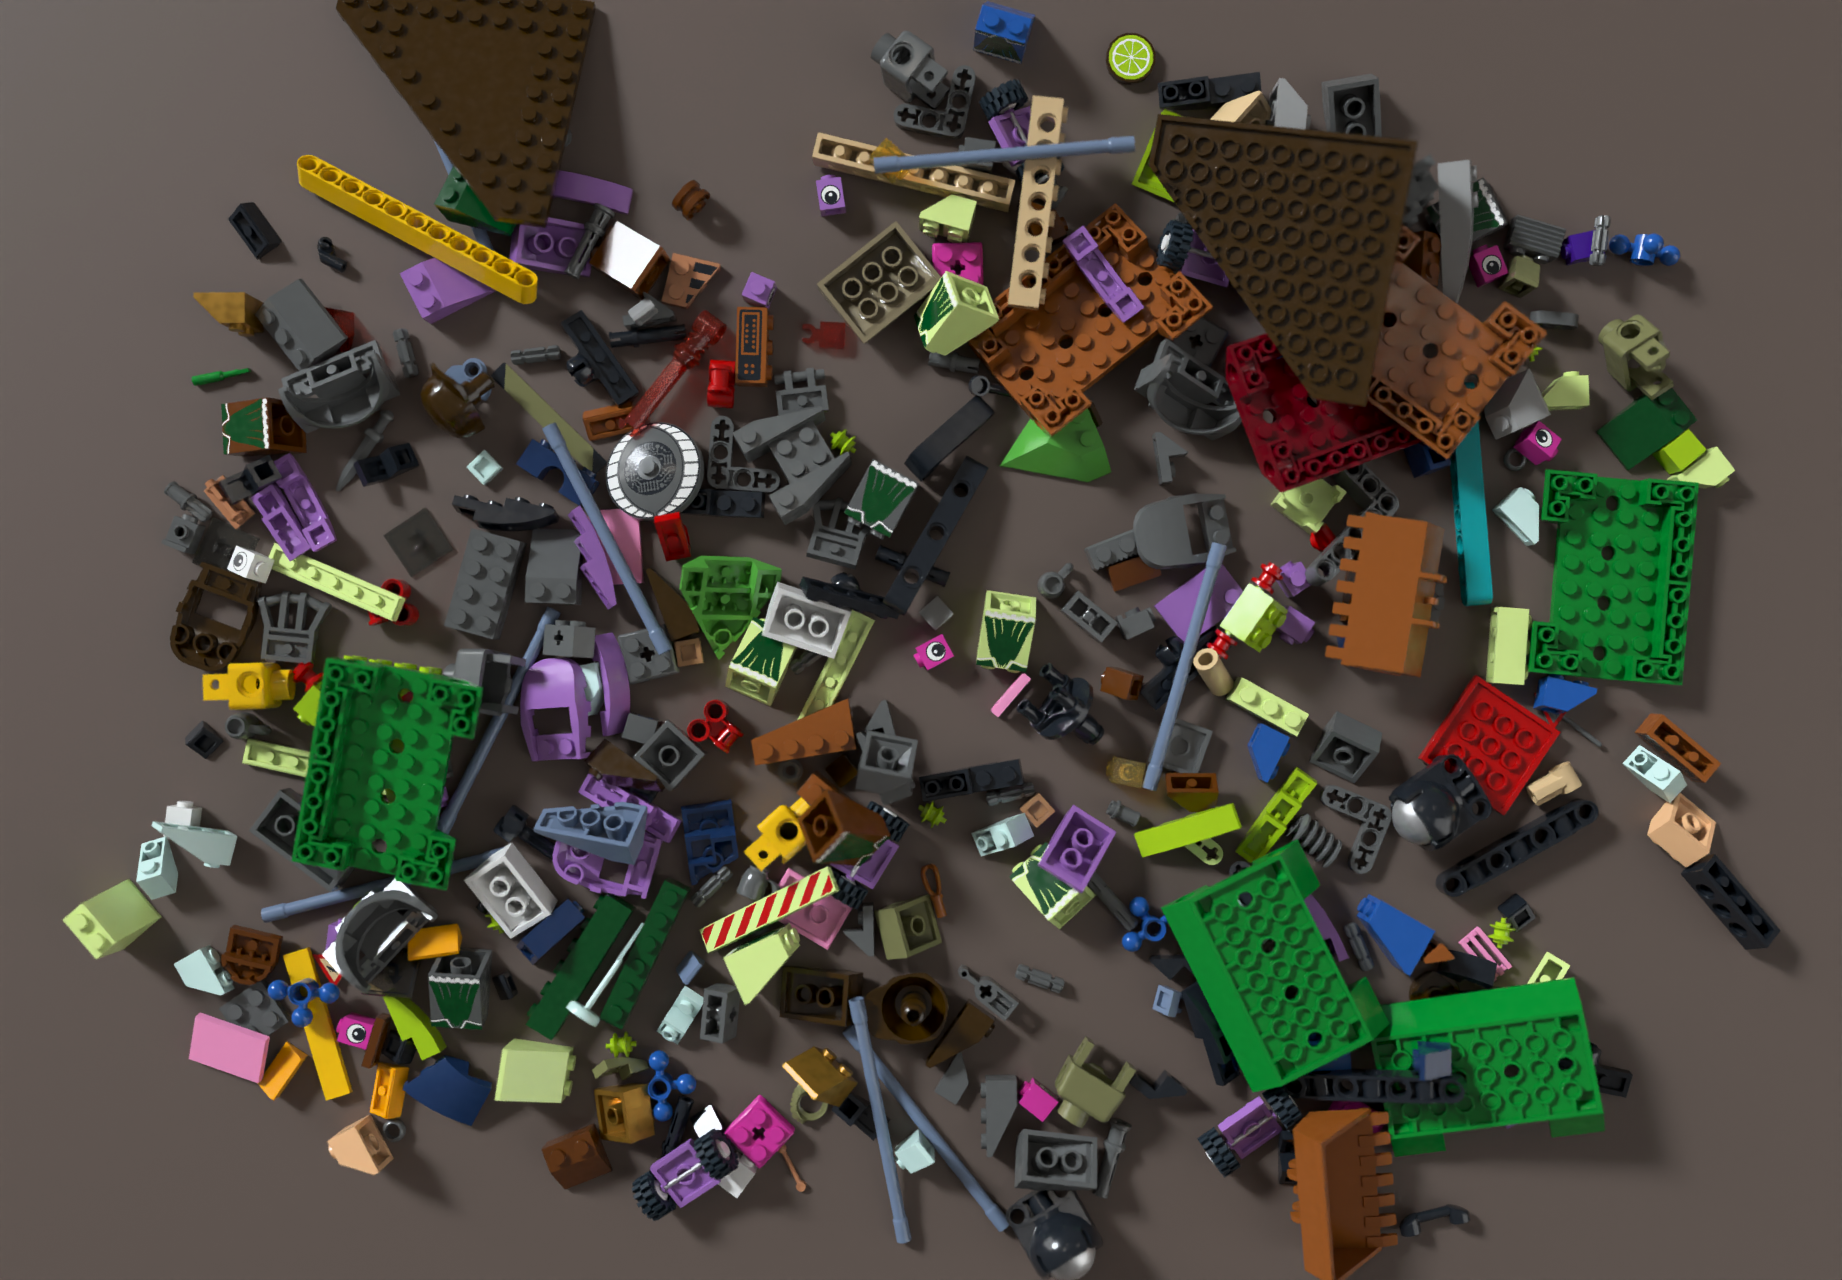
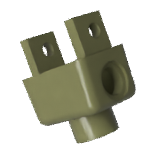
M1637 314L1625 322L1621 319H1616L1609 322L1601 330L1598 341L1604 348L1607 371L1627 391L1638 387L1646 396L1653 400L1674 386L1673 381L1662 372L1666 366L1665 360L1670 357V352L1663 341L1662 332L1645 317ZM1635 359L1641 366L1629 368L1627 362ZM1656 381L1662 382L1658 385L1653 384Z
M1087 1036L1083 1039L1074 1056L1068 1055L1055 1080L1057 1094L1064 1099L1057 1112L1067 1121L1080 1128L1084 1127L1090 1116L1102 1123L1108 1122L1126 1097L1124 1090L1136 1072L1134 1066L1126 1061L1115 1081L1105 1075L1103 1068L1093 1062L1085 1063L1086 1058L1094 1047L1093 1040Z

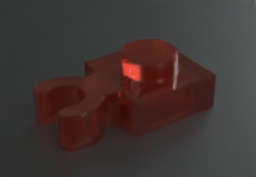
M820 321V329L815 328L811 324L802 325L803 330H810L812 332L810 338H802V343L812 344L815 341H819V348H845L846 323Z

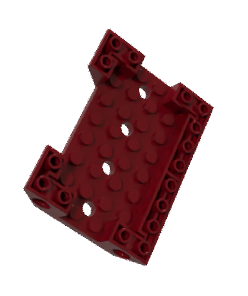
M1385 313L1383 325L1390 328L1395 324V317L1391 313ZM1267 333L1227 347V383L1261 473L1281 493L1422 442L1369 401H1367L1366 407L1316 400V407H1311L1307 402V397L1310 394L1285 358H1278L1282 354ZM1264 410L1272 414V423H1267L1264 420Z

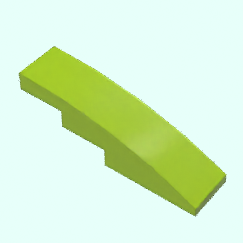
M1296 766L1253 823L1235 852L1250 863L1266 855L1287 829V824L1302 807V802L1317 785V781Z
M1230 803L1134 833L1141 856L1146 857L1239 829L1242 826L1234 803Z

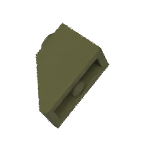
M1515 256L1508 261L1506 267L1509 273L1501 278L1497 289L1518 298L1525 296L1538 287L1540 265L1534 263V260L1528 256Z

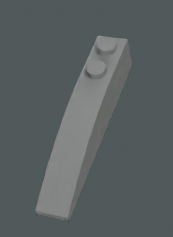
M1471 160L1437 163L1438 186L1440 187L1439 211L1443 294L1457 304L1469 265L1473 239L1474 208L1478 207V192H1473V181H1477V165L1472 166Z

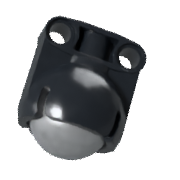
M1455 754L1436 756L1431 764L1395 788L1389 795L1392 821L1396 831L1405 840L1419 844L1420 847L1430 852L1444 847L1478 821L1487 819L1492 812V806L1484 790L1467 765ZM1446 760L1450 763V770L1448 772L1444 768ZM1474 803L1478 805V812L1476 815L1473 812Z
M1034 1190L1014 1203L1006 1212L1008 1224L1012 1227L1037 1275L1043 1280L1052 1277L1058 1280L1079 1279L1090 1270L1095 1259V1250L1103 1245L1099 1231L1075 1190H1069L1068 1194L1063 1198L1057 1196L1056 1190ZM1018 1210H1022L1025 1214V1219L1021 1224H1015L1013 1220V1215Z

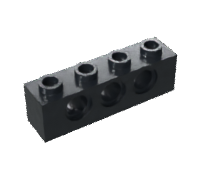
M1716 854L1706 855L1682 871L1681 875L1745 950L1768 948L1781 931Z

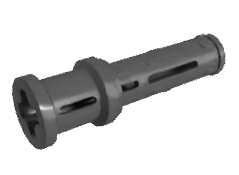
M599 203L594 204L595 210L589 222H585V232L564 273L577 280L580 278L579 276L590 258L598 239L604 237V230L610 218L615 216L612 210Z
M1111 1118L1109 1122L1111 1128L1108 1138L1103 1143L1105 1152L1097 1176V1189L1092 1192L1100 1198H1108L1120 1153H1123L1126 1149L1124 1143L1128 1131H1131L1132 1128L1130 1123L1116 1118Z

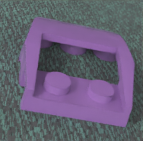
M561 657L540 660L530 667L524 676L520 701L521 727L532 761L582 759L590 755V752H585L586 737H591V726H588V712H591V701L586 700L584 689L587 687L582 668L570 658ZM569 707L572 733L539 735L538 729L534 728L532 718L535 715L534 709Z
M645 831L642 849L635 864H629L624 884L599 878L605 858L557 840L552 857L553 865L557 873L565 880L576 885L585 886L590 891L610 893L618 896H626L627 894L641 895V898L646 899L663 840Z

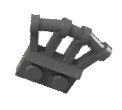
M839 497L832 500H819L812 507L815 526L806 557L856 570L863 542L870 534L872 528L865 525L858 535L852 534L855 524L848 521L846 531L835 529L840 511L845 512L849 503L844 502L843 498ZM821 510H833L828 527L822 526Z
M285 590L277 595L258 597V604L264 623L261 659L295 663L303 662L305 664L311 662L314 664L317 639H319L318 631L325 617L330 613L332 604L328 602L322 603L311 597L309 593L301 592L299 595ZM280 604L277 628L274 626L270 607ZM291 604H298L295 629H287ZM307 607L318 611L308 631H305Z

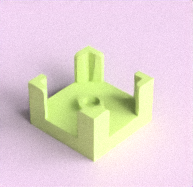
M1319 479L1284 493L1279 492L1270 505L1311 535V532H1318L1324 523L1322 520L1334 504L1340 502L1347 492L1338 485L1331 486L1323 479Z

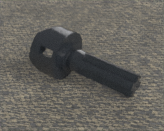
M512 805L507 814L501 817L493 829L494 832L508 842L518 836L553 861L555 844L541 834L535 833L531 827L527 826L526 820L529 814L516 805Z

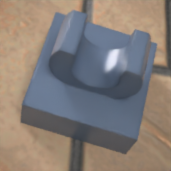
M1158 984L1152 1009L1166 1016L1176 1017V1013L1182 1012V1009L1178 1008L1180 999H1183L1182 993L1168 986Z

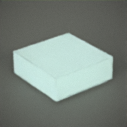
M483 450L467 466L469 471L485 486L504 469L486 450Z

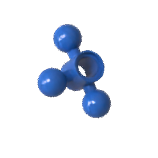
M1655 233L1636 235L1634 243H1631L1627 236L1619 234L1612 237L1609 242V249L1613 254L1622 255L1627 251L1632 252L1630 262L1636 265L1651 266L1654 264L1655 257H1657L1662 264L1671 266L1680 259L1679 249L1673 245L1664 247L1663 238Z
M1133 898L1129 904L1130 912L1136 917H1141L1142 921L1140 932H1128L1122 938V945L1129 952L1138 951L1142 946V940L1145 938L1151 941L1161 940L1166 934L1165 925L1168 924L1165 916L1159 918L1148 913L1149 903L1145 898ZM1151 922L1159 923V930L1155 934L1147 933V926Z
M312 978L302 979L292 986H288L283 980H275L268 987V995L274 1000H282L288 995L289 1000L293 1004L298 1005V1008L293 1011L291 1016L293 1024L297 1027H306L313 1019L312 1011L307 1008L308 1002L319 997L324 1003H333L339 998L340 990L334 983H326L319 988L318 983ZM300 986H304L307 989V997L301 995Z
M658 1050L649 1057V1065L655 1070L656 1075L648 1085V1093L653 1099L658 1100V1103L653 1108L655 1119L665 1122L673 1115V1107L667 1102L670 1092L677 1089L682 1094H690L696 1088V1079L691 1074H682L677 1080H674L669 1073L664 1072V1069L669 1064L668 1055L664 1051ZM663 1081L667 1085V1090L659 1091L655 1087V1082Z

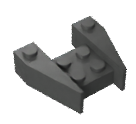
M822 407L755 420L733 432L736 443L748 463L771 451L788 480L789 485L769 495L784 525L806 514L852 465L849 452L834 458L816 428L817 425L826 421Z

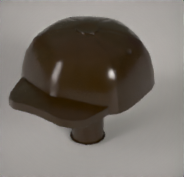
M432 362L430 364L432 376L423 385L420 393L422 404L432 421L444 433L454 438H467L484 430V424L474 406L481 401L482 395L495 387L490 375L481 371L470 382L464 381L459 384L440 371L435 363Z
M922 972L891 978L887 984L870 991L864 999L869 1032L878 1039L896 1040L898 1043L907 1045L936 1039L942 1032L948 1017L947 1011L950 1007L944 988L930 975Z

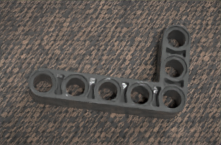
M1364 463L1349 468L1350 474L1344 470L1332 475L1333 479L1362 508L1357 516L1365 517L1366 512L1392 517L1398 510L1399 499ZM1346 526L1308 566L1305 571L1308 583L1317 587L1333 579L1341 571L1339 569L1341 559H1352L1359 552L1358 550L1343 548L1344 537H1350L1351 535L1353 538L1362 539L1363 529ZM1334 551L1339 555V559L1335 557ZM1318 568L1323 571L1324 577L1320 575Z

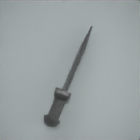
M390 410L381 411V417L374 427L367 428L364 431L366 437L342 471L336 491L344 488L356 475L357 472L353 464L357 460L366 459L377 442L382 443L384 440L382 432L390 421H394V415Z

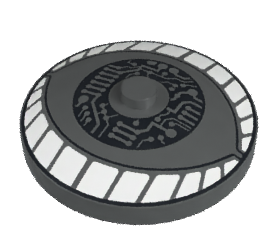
M664 422L643 424L625 434L612 450L606 467V484L613 502L629 516L645 522H654V516L684 511L697 496L704 477L703 456L695 440L681 428Z

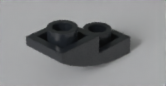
M1454 950L1449 951L1455 959L1439 962L1437 973L1455 981L1462 982L1463 980H1468L1486 989L1491 988L1494 984L1497 963Z

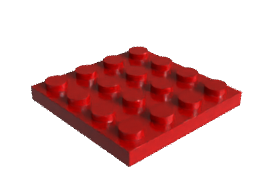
M1474 675L1418 759L1429 765L1439 755L1455 754L1459 756L1484 790L1492 809L1504 816L1561 732L1479 676ZM1446 760L1444 764V768L1447 772L1450 770V763L1448 760Z

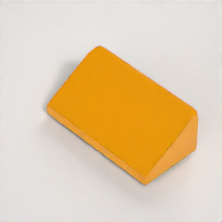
M449 924L421 928L408 942V960L414 961L459 954L462 942L459 925Z
M287 1041L264 1073L263 1079L257 1084L274 1101L280 1097L308 1055Z
M378 1062L370 1113L385 1119L401 1116L405 1096L403 1085L408 1079V1067Z

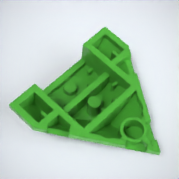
M1088 408L1052 437L1039 429L1030 418L1000 464L1001 467L1015 468L1083 482H1090L1111 473L1105 447Z
M699 556L683 565L679 589L718 660L725 654L724 650L732 641L736 642L749 627L753 617L757 618L761 613V608L772 598L776 584L781 580V568L750 557Z

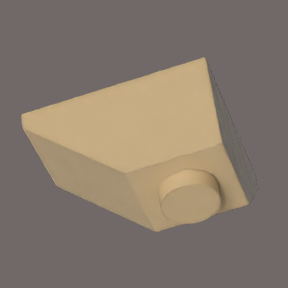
M1256 91L1225 103L1211 120L1265 125L1266 120H1270L1271 108L1262 92Z

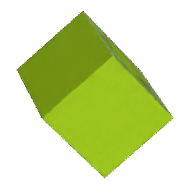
M1686 429L1652 455L1668 474L1684 470L1703 454L1706 448L1689 429Z

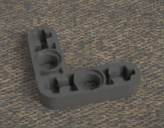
M962 65L954 71L945 112L911 104H901L894 111L895 125L903 130L950 140L961 138L965 131L975 85L974 70L967 65ZM963 73L968 74V79L971 80H966L963 91L960 90L961 79L958 77H962ZM955 97H962L965 99L966 105L961 109H957L952 105V100ZM904 111H907L909 117L916 118V113H919L918 125H914L915 119L907 118L906 122H902L901 117L898 115H903ZM956 115L958 116L957 127L960 129H956L955 133H952L947 125H952L953 116ZM933 116L937 123L934 127L927 128L922 124L923 118Z
M716 417L712 421L707 471L709 484L719 490L774 493L777 491L781 481L775 471L732 467L733 432H735V427L732 420L728 417ZM722 421H725V424L730 427L729 430L724 432V439H729V443L724 441L715 442V438L720 439L721 432L716 427L720 426ZM718 446H725L728 449V455L725 459L719 460L715 458L714 451ZM713 462L720 465L727 464V468L722 467L721 473L723 476H726V479L721 480L720 484H717V481L712 479L713 475L718 474V467H713ZM748 473L751 476L750 484L744 487L740 486L737 483L739 474ZM755 473H760L759 479H767L768 475H771L772 479L776 480V483L771 484V488H767L765 483H758V488H754L756 482Z
M1327 785L1320 792L1321 802L1329 808L1362 821L1347 862L1349 868L1359 874L1367 873L1374 864L1391 822V811L1387 806L1335 785ZM1335 789V795L1345 798L1343 803L1332 800L1329 803L1330 798L1326 797L1327 793H1332ZM1353 799H1359L1362 802V809L1358 813H1353L1349 809V803ZM1382 809L1381 813L1385 817L1383 820L1379 819L1376 826L1381 827L1380 831L1368 827L1369 823L1374 825L1376 822V817L1373 816L1374 811L1379 812ZM1371 831L1376 835V841L1373 845L1367 846L1363 842V836ZM1359 847L1371 850L1370 854L1364 853L1363 860L1366 861L1365 866L1360 865L1357 869L1358 864L1354 861L1356 858L1360 859L1363 851L1358 850Z

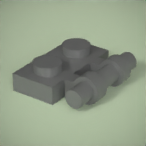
M813 367L806 368V371L792 373L791 370L784 371V374L774 375L775 385L785 384L786 389L776 391L778 414L784 415L822 407L824 412L829 411L826 385L816 386L815 381L825 379L824 369L814 370ZM793 382H808V387L793 388Z

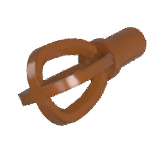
M934 864L924 865L921 868V879L924 887L930 895L931 901H933L937 918L945 917L947 914L942 900L943 895L941 893L938 868ZM927 869H931L934 872L937 886L936 893L933 892L926 878L925 872Z

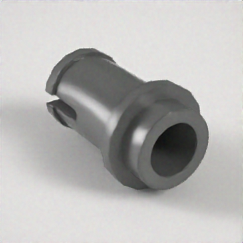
M1112 800L1106 811V814L1110 815L1111 819L1117 818L1132 827L1137 824L1140 818V812L1122 805L1119 800Z

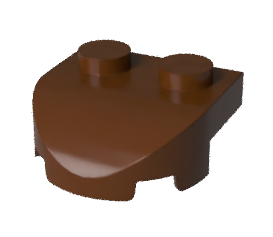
M233 925L230 927L226 952L221 956L222 966L227 968L228 972L232 975L230 978L235 982L244 985L256 984L266 978L276 968L280 957L283 936Z

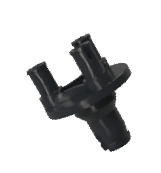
M1051 663L1045 664L1041 668L1039 675L1053 686V691H1050V694L1043 701L1039 709L1029 702L1028 699H1024L1018 704L1017 712L1030 721V725L1047 740L1059 739L1072 732L1082 739L1084 743L1096 744L1103 737L1104 728L1088 713L1094 697L1093 687L1083 678L1071 679L1068 675L1060 673Z

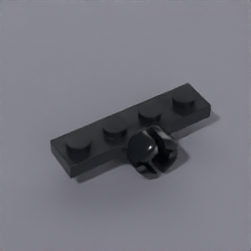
M582 310L561 322V327L578 350L577 355L569 359L566 364L569 374L575 377L574 381L580 387H584L593 381H599L617 407L622 406L639 395V391Z
M846 572L833 576L831 578L832 583L803 576L799 584L805 597L814 602L822 600L838 608L846 606L858 613H865V611L874 613L882 619H887L888 617L897 619L900 614L882 603L885 597L862 591L855 576L852 574L847 575Z
M1213 626L1199 638L1195 655L1200 650L1208 648L1206 646L1207 642L1214 643L1218 637L1215 631L1216 629L1220 630L1217 626ZM1172 636L1165 640L1172 652L1166 646L1163 647L1162 644L1156 649V656L1163 664V668L1140 689L1141 695L1155 711L1168 701L1184 646L1183 640L1178 636ZM1193 662L1186 685L1199 675Z
M1589 1042L1599 1092L1626 1098L1633 1074L1630 1070L1599 1064L1602 1052L1596 1044ZM1563 1057L1558 1061V1067L1562 1070H1568L1573 1065V1060L1568 1057Z

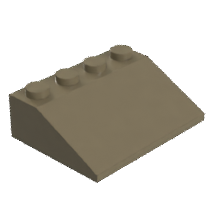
M895 221L818 282L817 288L835 312L865 344L931 292L941 279V276L898 222Z

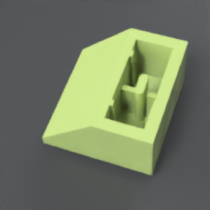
M950 195L920 212L919 230H922L923 234L930 237H937V235L947 237V240L952 243H967L975 217L977 201Z

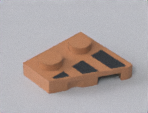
M673 253L661 302L688 309L698 293H701L714 274L720 271L721 265Z

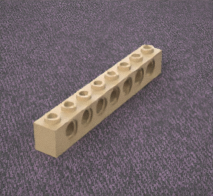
M1033 96L1027 146L1064 143L1065 133H1060L1061 123L1067 122L1068 107H1063L1064 99ZM1045 121H1051L1055 128L1051 132H1045L1040 126ZM1057 157L1025 160L1008 307L1038 310L1039 304H1044L1046 289H1042L1041 284L1042 278L1047 279L1049 263H1044L1045 252L1051 253L1052 237H1047L1048 227H1054L1056 212L1051 211V202L1057 201L1059 186L1054 185L1055 175H1060L1062 160L1057 159ZM1045 173L1049 180L1045 184H1038L1034 180L1035 175ZM1039 198L1045 202L1046 206L1042 210H1035L1032 208L1031 202ZM1033 224L1041 226L1043 231L1039 236H1031L1028 233V228ZM1029 250H1035L1039 254V259L1036 262H1028L1025 259V253ZM1025 276H1033L1036 279V284L1032 288H1025L1021 283L1022 279Z
M819 132L817 134L812 155L815 166L938 196L948 197L956 195L977 201L976 205L1004 212L1009 211L1015 180L959 166L909 169L875 174L874 158L901 156L893 150ZM902 153L904 156H914V155Z

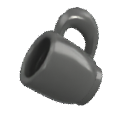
M1066 563L1058 573L1051 571L1043 574L1037 583L1038 592L1046 599H1055L1062 595L1065 590L1064 578L1074 569L1073 564Z
M249 712L235 713L225 723L226 733L237 740L252 738L256 734L269 735L272 732L270 726L259 724L257 717Z
M750 865V868L743 874L736 892L746 898L758 901L765 897L768 882L772 886L771 894L781 889L775 881L769 879L768 871L764 869L760 871L757 866Z

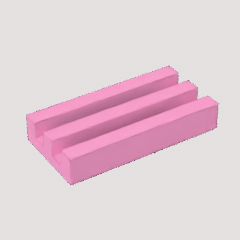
M1021 673L991 708V712L999 717L1031 678L1025 673Z
M1476 927L1458 943L1467 954L1477 956L1467 944L1471 941L1485 959L1496 963L1475 938L1478 935L1502 963L1500 966L1497 964L1494 981H1496V978L1499 975L1502 976L1506 969L1509 970L1512 965L1481 928Z

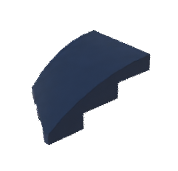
M731 799L681 806L691 885L697 884L699 879L707 874L715 873L723 865L739 858Z
M444 1055L434 1065L423 1069L418 1077L410 1082L407 1080L403 1085V1090L431 1110L460 1123L472 1126L492 1089V1082L468 1076V1061Z

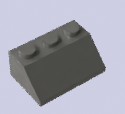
M303 279L294 281L267 298L255 313V316L298 371L332 358L348 339Z

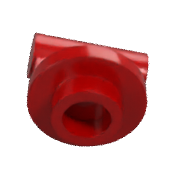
M1324 523L1317 533L1311 532L1310 542L1314 549L1323 552L1336 536L1328 525Z

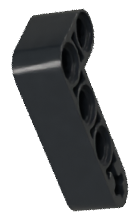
M981 396L973 397L912 451L904 462L905 466L922 482L946 457L982 427L995 414V411Z

